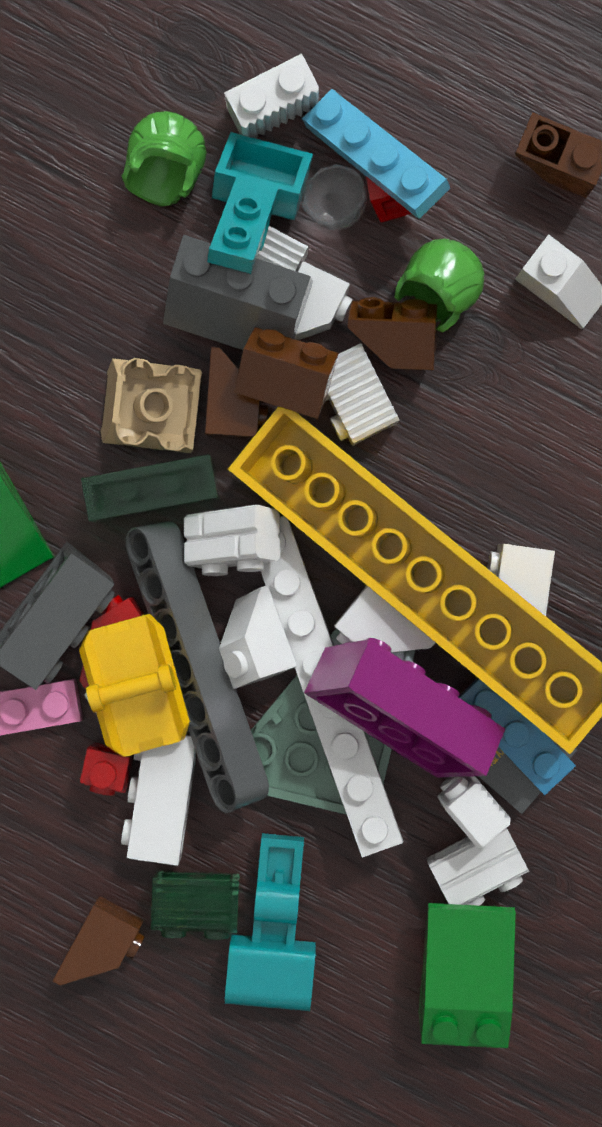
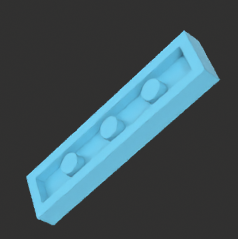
M333 89L302 118L308 130L418 219L450 189L449 183L444 176Z

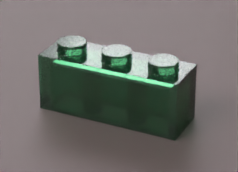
M210 454L81 478L88 520L94 523L221 500L214 461Z

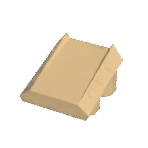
M112 358L107 371L108 380L104 415L100 430L102 442L192 453L202 376L201 369L182 365L154 364L138 358L131 360Z

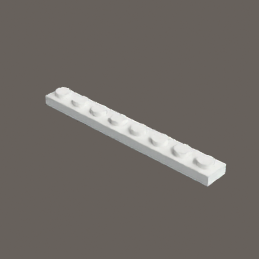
M283 516L280 517V533H278V538L280 539V559L275 562L263 563L261 574L265 585H268L297 665L295 670L304 692L325 647L334 645L290 522ZM304 694L361 856L365 857L402 844L403 838L365 732Z

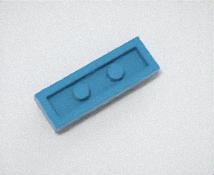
M479 678L458 696L469 705H476L489 711L492 714L491 719L505 728L498 747L544 795L576 766L544 732Z

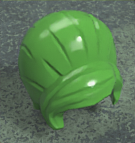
M163 111L147 115L134 127L129 137L126 164L122 174L125 188L134 195L160 207L176 204L180 197L186 198L192 191L206 161V147L203 135L197 130V126L192 121L178 113Z
M445 238L432 240L421 246L411 257L404 274L398 281L395 298L399 301L405 296L411 297L414 295L415 299L424 300L428 304H438L437 321L441 323L436 330L445 332L459 320L461 313L476 303L484 287L482 264L479 258L459 241Z

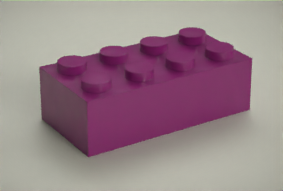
M367 638L366 640L345 642L344 644L325 647L304 694L437 778L487 776L505 732L504 727L491 719L492 714L489 711L476 705H469L458 697L459 692L451 686L434 682L425 676L426 671L421 666L410 661L401 660L392 654L391 647L381 640Z

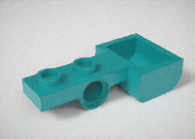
M230 132L215 170L212 199L227 203L209 248L208 263L251 274L258 252L263 249L271 215L295 220L305 191L313 156L312 153Z
M262 833L252 936L231 934L225 1004L310 1011L316 942L295 940L304 837Z

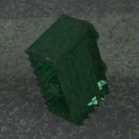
M156 871L152 880L151 930H161V936L165 938L186 937L187 931L204 932L203 937L211 940L229 938V933H237L239 925L240 874Z

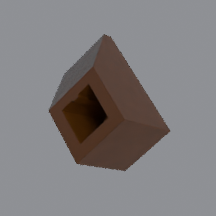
M532 112L515 156L546 182L587 198L596 186L602 172V141Z
M374 297L352 301L348 316V328L386 365L394 369L434 370L438 304H428L420 299H409L403 303L384 302L382 299Z

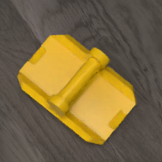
M146 614L87 631L79 652L89 684L86 688L91 710L97 713L105 745L118 755L127 757L184 740L190 720L164 627L151 614Z

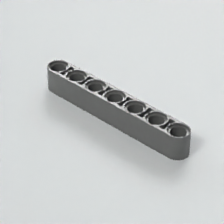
M171 521L131 528L126 536L127 554L148 614H151L164 627L190 720L188 730L215 805L225 813H230L265 799L269 792L267 775L237 690H233L229 676L225 671L224 662L219 651L220 642L193 567L187 566L184 562L185 542L178 526Z

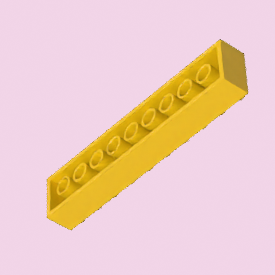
M277 407L228 470L566 752L571 754L602 717V662L295 411Z

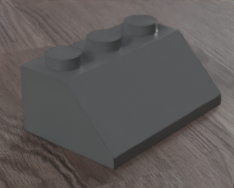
M183 234L170 275L163 324L241 350L244 349L255 327L263 330H276L286 337L295 339L313 284L311 276L257 258L251 274L208 263L211 243Z
M66 541L0 630V667L35 690L42 681L50 683L62 667L63 662L59 658L68 646H71L73 649L76 648L85 637L89 629L85 623L94 611L100 614L111 602L115 594L111 590L114 586L112 578Z

